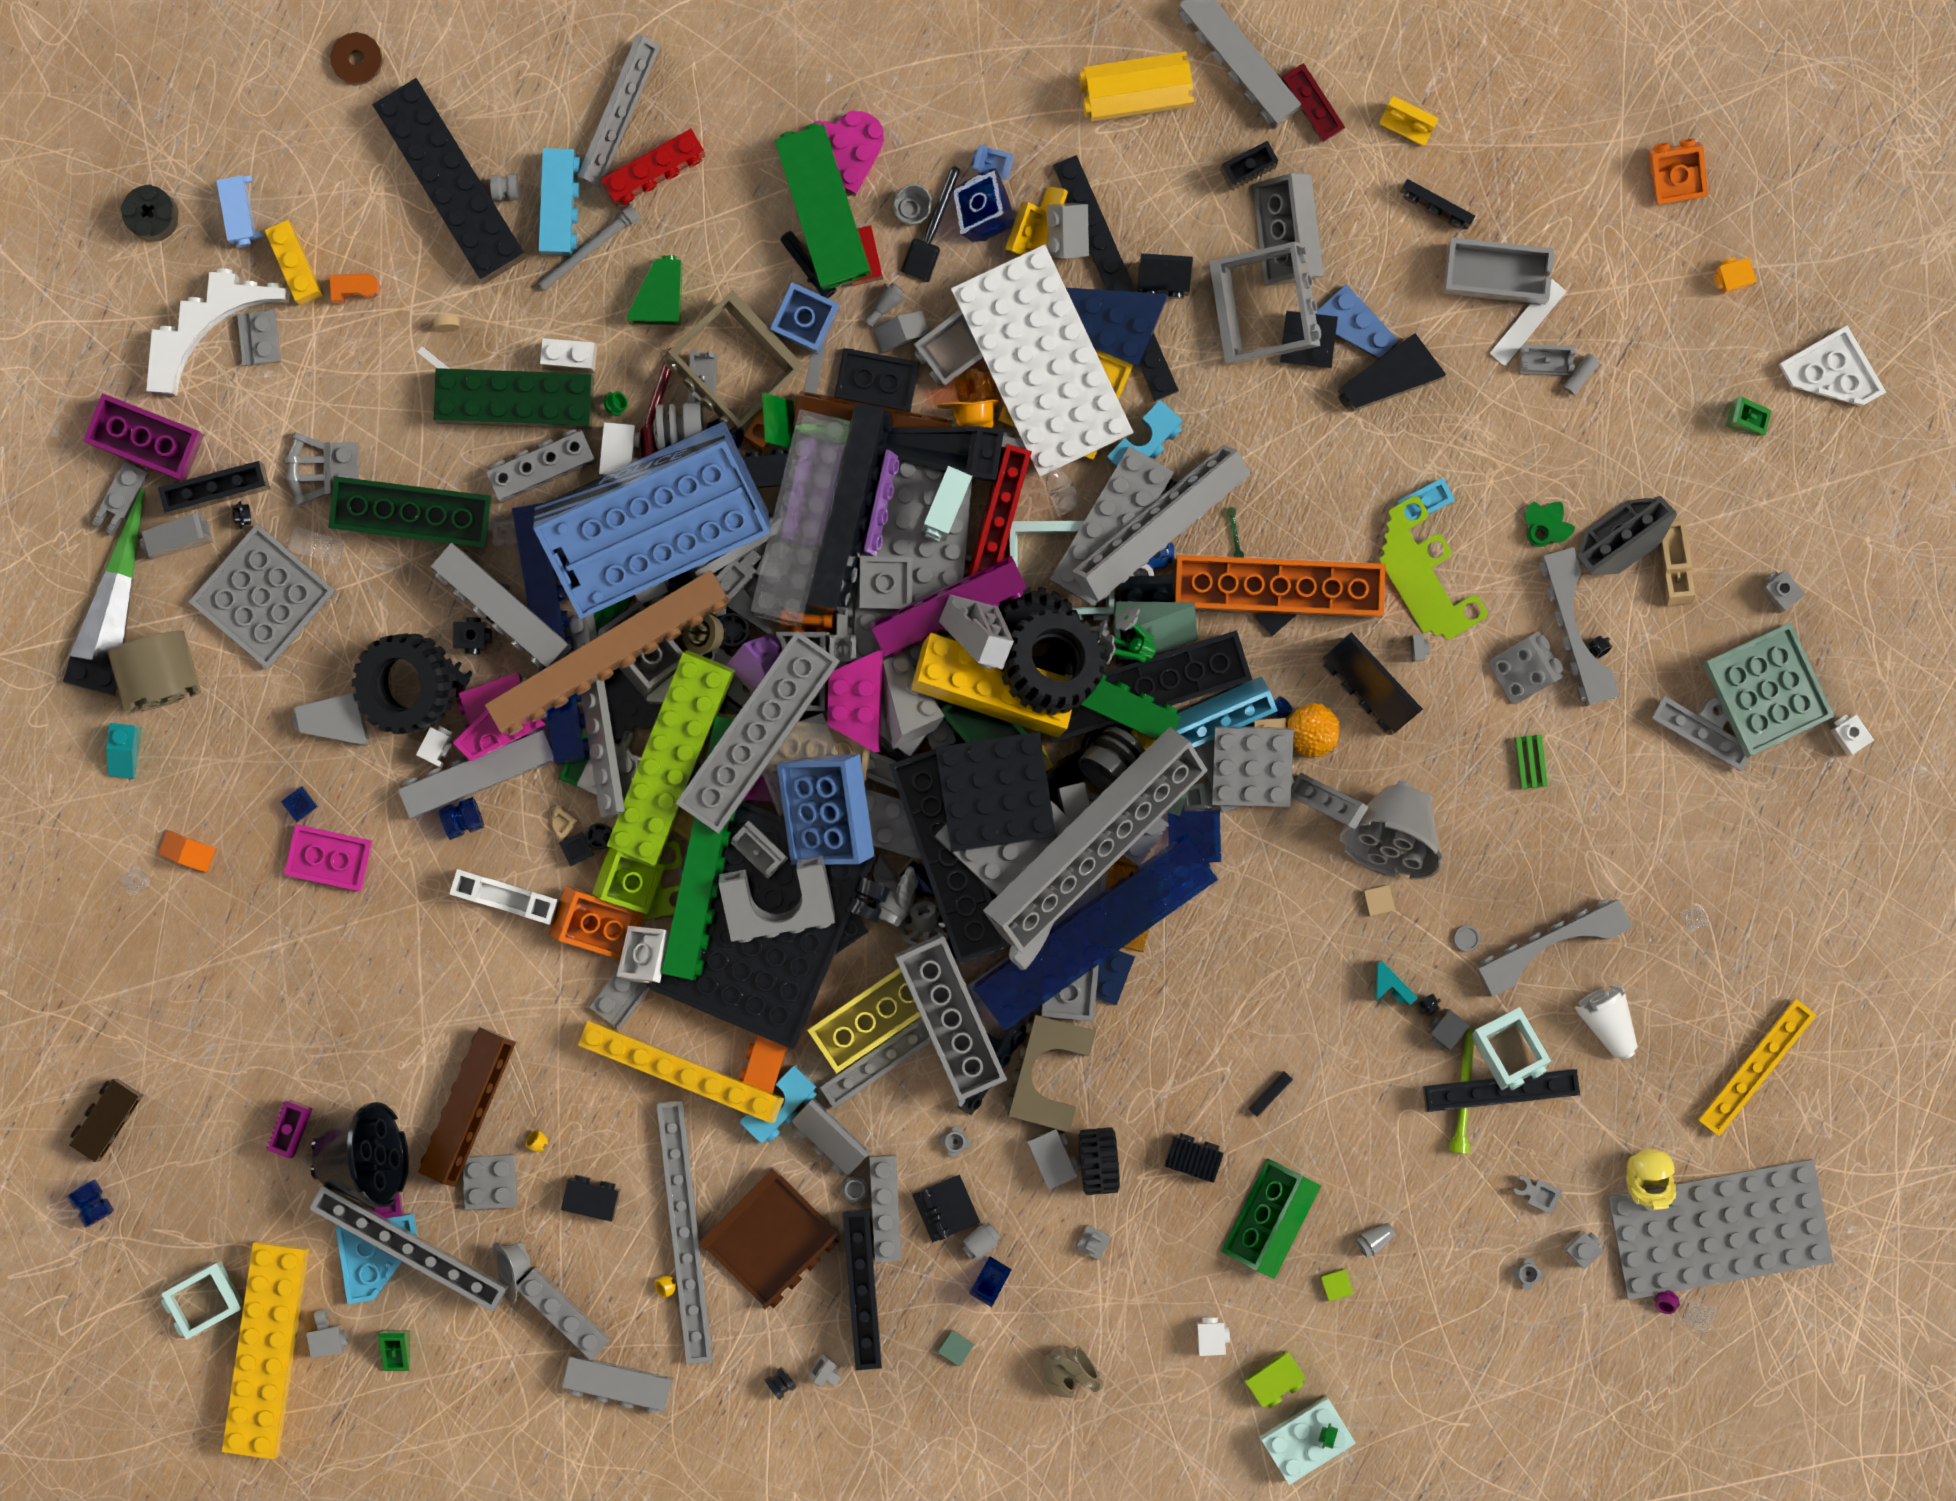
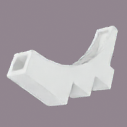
M218 268L217 272H209L207 301L204 302L203 298L188 297V301H180L178 331H175L176 328L171 326H160V330L152 329L146 391L153 395L177 396L180 378L189 356L199 341L215 325L228 316L248 307L266 303H289L290 292L283 288V284L268 283L267 287L257 286V282L242 281V285H239V277L236 274H232L233 270Z

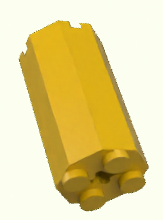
M1187 52L1084 67L1083 72H1079V85L1081 93L1086 92V97H1083L1085 118L1090 117L1091 122L1192 107L1194 105V96L1190 95V90H1193L1189 60H1186Z

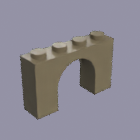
M1035 1015L1034 1020H1028L1025 1034L1030 1035L1027 1045L1022 1044L1018 1059L1023 1060L1021 1070L1015 1069L1012 1084L1016 1085L1014 1095H1008L1005 1110H1009V1117L1070 1132L1076 1106L1047 1099L1038 1093L1032 1083V1068L1036 1059L1041 1054L1052 1049H1063L1090 1056L1096 1031Z

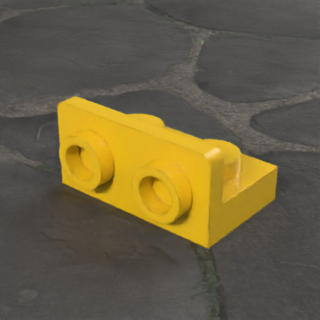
M1392 96L1379 125L1421 146H1425L1439 118Z

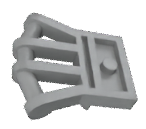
M294 432L292 437L294 439L288 456L285 457V464H288V474L285 475V482L289 484L294 497L292 501L295 507L325 495H332L334 476L359 479V443H323ZM304 443L324 450V456L300 457L299 454ZM298 464H324V474L299 475ZM299 482H324V487L304 495Z

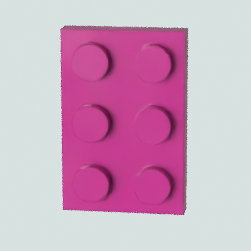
M295 824L284 875L362 892L373 841Z

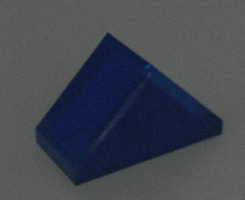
M989 1256L971 1286L969 1294L992 1307L1012 1269Z

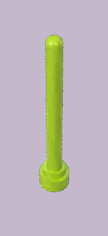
M1468 1028L1465 1032L1460 1082L1471 1081L1474 1042L1471 1035L1475 1031L1472 1028ZM1468 1108L1458 1109L1455 1137L1453 1136L1452 1141L1449 1142V1152L1470 1154V1143H1468V1138H1466Z

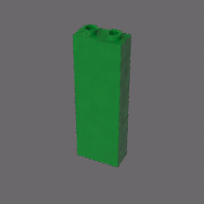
M813 123L805 126L803 131L797 133L788 131L779 135L780 138L774 141L820 287L825 291L871 276L872 272L824 124Z

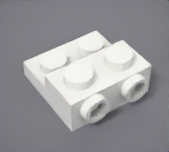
M628 926L617 977L634 982L660 983L670 931Z

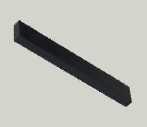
M1577 1069L1546 1072L1535 1079L1531 1075L1523 1079L1525 1083L1514 1090L1508 1087L1501 1091L1495 1078L1423 1086L1426 1112L1577 1096L1580 1095Z

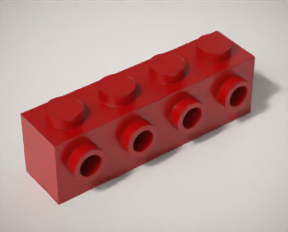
M691 128L601 180L616 207L619 205L624 206L632 202L636 195L642 192L648 193L655 189L661 181L675 178L684 168L698 165L706 155Z

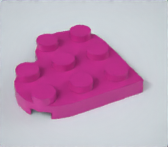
M854 110L842 116L836 124L827 121H814L813 123H819V125L824 124L845 190L857 195L881 152L884 143L882 125L871 114Z

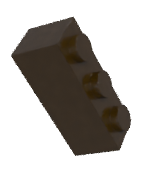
M118 1078L112 1079L111 1082L107 1080L99 1091V1094L102 1096L96 1104L93 1102L84 1114L87 1118L83 1125L78 1124L70 1135V1138L73 1140L69 1146L94 1162L102 1160L144 1096Z

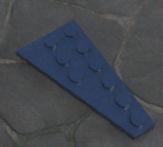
M1065 287L1094 349L1139 367L1169 294Z

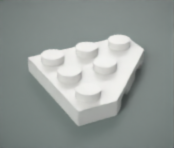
M1848 325L1779 364L1791 387L1851 404L1863 406L1886 393Z

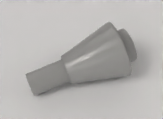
M893 282L890 285L884 283L874 306L875 308L866 318L865 322L873 327L883 314L885 315L905 299L902 296L904 291Z

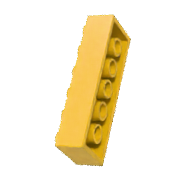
M930 633L922 644L911 686L912 691L1019 724L1057 738L1067 730L1072 712L1071 710L1062 714L1059 710L1056 715H1047L1046 710L1037 713L1032 711L1033 707L1030 705L1025 708L1020 704L1021 699L1017 695L1013 698L1009 693L1010 685H1004L1002 677L1005 671L1001 672L1000 668L996 667L988 669L981 666L958 641ZM1037 668L1042 675L1054 681H1068L1071 679Z

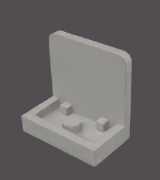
M1539 631L1489 660V666L1513 704H1518L1565 676L1561 662L1554 657L1548 640Z

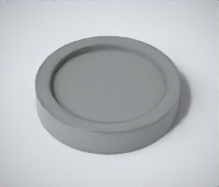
M1462 926L1454 934V943L1462 951H1473L1480 943V934L1472 926Z

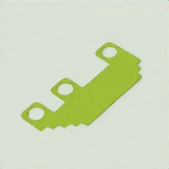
M1412 496L1390 509L1388 513L1392 519L1387 522L1390 530L1384 536L1387 544L1382 546L1385 555L1381 556L1379 560L1382 564H1386V572L1422 632L1427 633L1431 630L1435 636L1443 634L1446 640H1450L1484 620L1488 615V611L1477 595H1472L1454 606L1432 570V567L1451 556V549L1443 536L1435 534L1417 545L1409 532V529L1428 518V511L1418 496ZM1411 503H1415L1421 508V515L1416 520H1409L1404 513L1406 506ZM1434 541L1440 542L1444 547V553L1439 558H1432L1427 552L1428 545ZM1473 602L1479 605L1481 612L1477 618L1469 619L1465 616L1464 607L1468 603Z

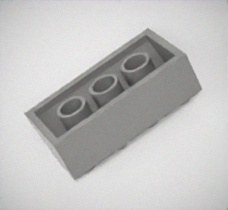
M1290 173L1252 184L1260 249L1290 242L1303 243L1309 253L1307 265L1312 278L1324 277L1311 175ZM1291 255L1262 261L1265 286L1296 283Z

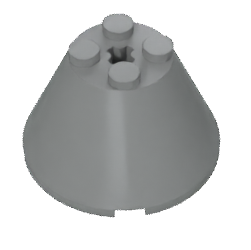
M1397 781L1396 785L1385 787L1366 805L1369 808L1355 830L1346 825L1343 827L1339 840L1345 844L1344 851L1364 867L1390 877H1396L1398 873L1410 875V880H1417L1435 875L1441 867L1442 855L1432 795L1412 788V785L1406 781Z

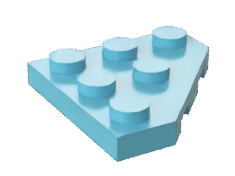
M414 1214L387 1218L418 1236ZM336 1226L347 1305L375 1300L402 1261L346 1229Z

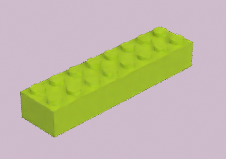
M689 650L683 652L624 800L625 812L618 815L607 843L608 847L654 866L660 862L681 809L675 803L694 777L713 729L715 717L719 714L735 674V669Z

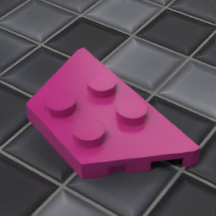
M878 650L834 670L828 680L827 725L873 752L880 751L883 650Z

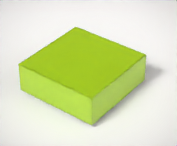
M1345 1268L1320 1276L1329 1302L1354 1294Z

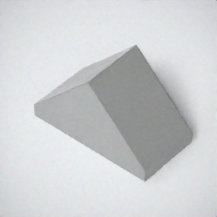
M921 310L896 316L876 327L874 332L884 354L920 340L930 330Z

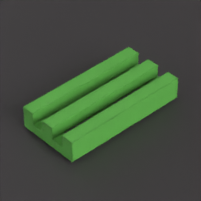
M1542 734L1516 737L1515 744L1521 789L1548 786ZM1532 741H1536L1541 782H1537ZM1522 742L1527 744L1531 783L1526 781Z

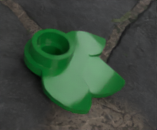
M1533 501L1526 509L1525 520L1529 526L1527 529V539L1533 546L1543 547L1550 542L1562 543L1573 534L1575 526L1562 522L1564 515L1562 502L1550 503L1542 509L1538 503ZM1536 530L1543 531L1544 537L1542 539L1536 538Z

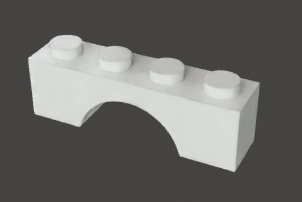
M459 869L456 871L449 893L453 896L495 907L549 925L553 923L560 902L559 899Z

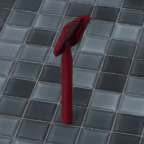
M664 360L646 414L645 424L640 429L642 458L654 453L652 425L656 416V405H661L672 372L665 365L666 360Z

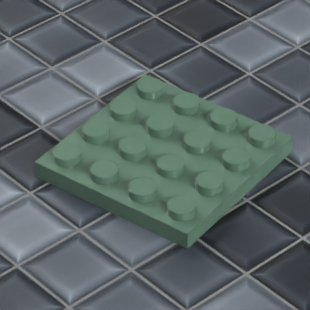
M1788 623L1702 663L1746 758L1835 717L1792 623Z

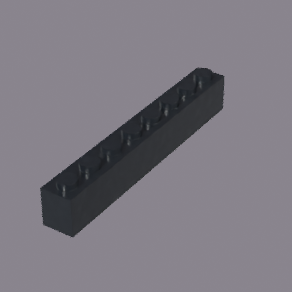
M855 403L807 602L809 606L818 611L845 615L846 608L851 603L850 590L852 583L857 578L856 565L858 558L863 553L862 540L864 532H867L869 528L868 515L870 507H873L875 503L874 490L876 482L880 480V465L882 457H885L887 450L886 440L888 432H891L893 428L892 414L884 407Z

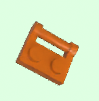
M781 610L780 625L785 626L787 631L836 633V616L834 613L825 612V615L798 614L791 613L789 610Z

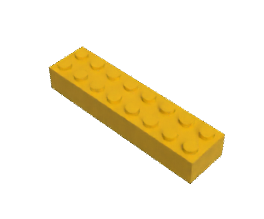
M265 1241L253 1243L222 1452L273 1460L279 1456L310 1248Z

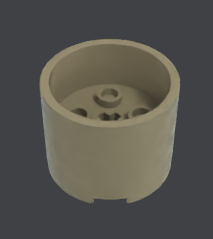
M182 630L136 639L116 646L107 652L125 713L133 712L132 709L138 707L141 712L179 702V700L185 698L187 693L192 697L202 692L185 632Z

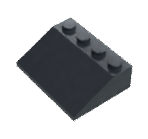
M1352 632L1322 658L1325 662L1322 665L1331 676L1336 674L1343 681L1340 685L1350 696L1354 693L1359 698L1360 702L1358 705L1368 715L1372 712L1378 719L1375 723L1385 734L1387 732H1390L1392 735L1395 734L1423 710Z

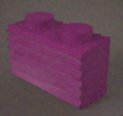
M289 1100L283 1102L284 1106L281 1107L282 1111L279 1112L280 1116L277 1117L279 1121L275 1122L277 1126L274 1127L275 1131L272 1132L273 1136L270 1137L271 1141L268 1142L269 1146L266 1148L268 1151L286 1158H293L313 1108Z

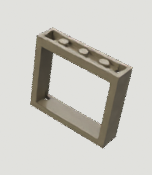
M732 290L679 340L663 358L666 360L665 365L673 373L677 372L684 379L683 384L691 392H696L702 398L701 402L704 407L709 411H714L720 417V423L725 422L728 430H732L735 433L763 406L762 396L737 418L677 353L726 308L786 372L765 393L775 395L804 365Z

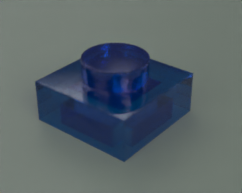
M303 786L281 801L297 823L319 807Z

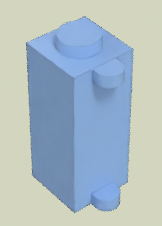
M241 175L216 180L227 241L237 248L250 246L251 241H257V239L263 237L261 231L256 232L247 187V183L253 182L252 176L243 177Z

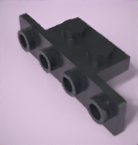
M1016 1020L1011 1023L1000 1041L987 1033L1002 1069L1008 1065L1011 1055L1025 1039L1026 1027ZM991 1088L961 1100L957 1107L972 1115L981 1106L982 1099Z

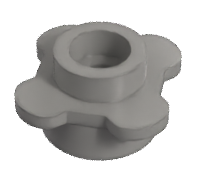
M959 1126L953 1127L950 1133L947 1135L943 1134L940 1137V1143L946 1146L951 1157H957L960 1151L971 1146L970 1139L963 1135V1129ZM954 1139L958 1140L957 1144L953 1143Z
M1526 1258L1524 1264L1520 1267H1515L1512 1272L1513 1276L1522 1282V1287L1527 1290L1531 1289L1533 1284L1544 1277V1272L1535 1266V1261L1531 1258ZM1527 1271L1531 1273L1530 1276H1526Z

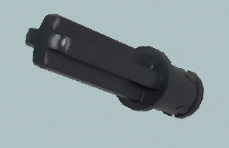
M788 231L782 235L780 239L782 244L808 277L807 282L812 283L819 294L827 299L834 295L837 291L836 288L823 291L820 287L812 258L794 233Z

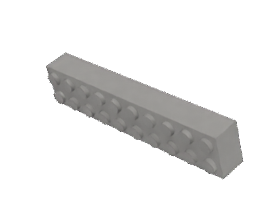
M1169 727L1075 821L1066 827L1015 880L1010 882L983 911L1004 940L1023 954L1208 771L1189 740Z

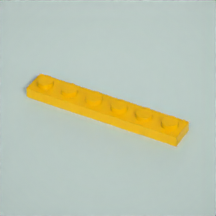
M1794 999L1698 1118V1121L1716 1136L1720 1137L1817 1015L1798 999Z

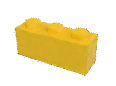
M286 220L266 229L265 233L295 301L299 305H303L323 296V292L293 224Z

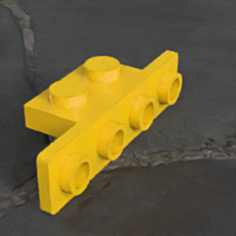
M1047 187L1040 208L1030 202L1022 201L1005 250L1019 257L1042 245L1047 247V205L1064 204L1068 191L1063 188Z

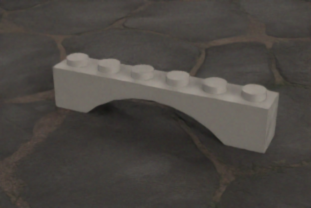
M1574 547L1541 557L1542 563L1538 564L1542 578H1547L1549 587L1546 588L1547 596L1550 603L1554 602L1557 612L1554 613V619L1557 627H1562L1565 636L1561 638L1565 652L1570 653L1572 662H1569L1572 676L1577 677L1580 687H1577L1580 701H1585V705L1589 706L1620 696L1612 671L1602 665L1590 653L1582 641L1576 626L1574 594L1581 569Z
M1609 897L1596 904L1598 909L1588 912L1587 909L1573 915V921L1565 924L1563 920L1550 926L1551 932L1543 936L1541 932H1538L1526 938L1528 943L1520 947L1516 943L1503 949L1504 955L1496 959L1494 955H1491L1479 961L1481 966L1477 967L1476 970L1488 995L1493 997L1516 986L1521 973L1529 962L1553 943L1578 936L1611 939L1633 928L1620 901H1612Z

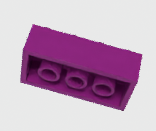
M102 393L83 442L174 479L185 481L204 434Z

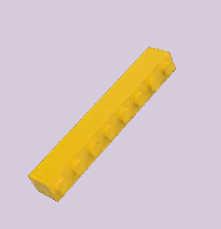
M587 1021L578 1044L583 1048L769 1123H775L784 1098L596 1022Z

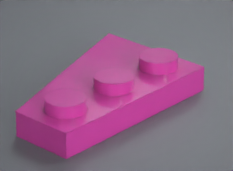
M508 687L502 694L509 691L510 688ZM486 709L453 744L473 762L546 724L541 719L535 722L530 720L523 725L524 728L518 733L505 735L499 731L488 709Z

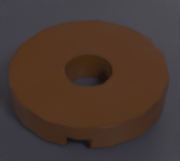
M359 32L348 33L339 38L332 47L330 55L331 66L337 76L346 83L354 85L366 84L380 72L383 62L382 51L376 41L367 34ZM355 52L362 53L364 57L359 65H352L350 63V56Z

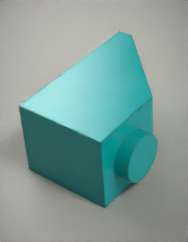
M117 723L109 724L106 746L108 776L135 779L142 727Z

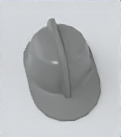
M496 1242L493 1244V1252L498 1264L500 1281L509 1287L505 1296L509 1302L513 1303L517 1299V1284L530 1271V1258L523 1243L518 1242L502 1247L501 1244Z

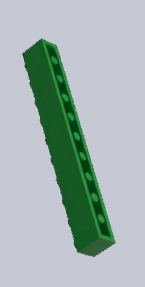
M715 717L707 758L734 721L733 719ZM734 812V814L732 815V817L729 819V821H733V820H734L735 812ZM694 817L662 974L696 980L697 975L701 976L704 960H700L702 949H707L709 935L705 933L707 924H712L715 911L711 908L713 898L717 899L719 893V883H716L718 872H723L725 857H722L723 847H728L731 832L727 831L729 821L720 834H718Z

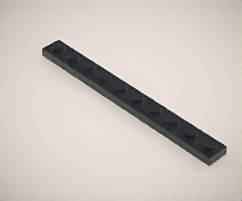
M1077 155L1054 164L1053 168L1061 187L1068 191L1066 196L1068 203L1088 204L1089 252L1105 289L1136 292ZM1153 332L1139 367L1154 402L1179 392Z

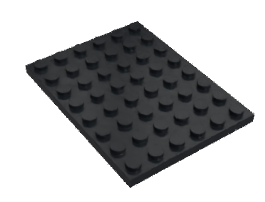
M742 801L736 809L734 820L729 821L727 831L731 832L728 847H723L722 857H725L723 872H718L716 883H719L720 874L746 870L749 889L754 903L760 909L769 913H785L793 909L802 896L796 870L797 865H791L785 818ZM747 821H750L789 858L770 879L765 877L731 844V839ZM876 856L860 864H825L835 911V923L826 928L810 927L805 928L804 931L799 933L787 931L779 933V935L772 938L760 936L754 937L748 942H731L719 888L717 899L713 898L711 908L715 910L712 924H707L705 933L709 935L708 946L706 950L702 949L700 960H704L701 976L697 975L696 980L662 974L660 983L652 982L650 989L795 1050L852 913L846 911L850 898L857 894L854 888L859 876L867 878Z

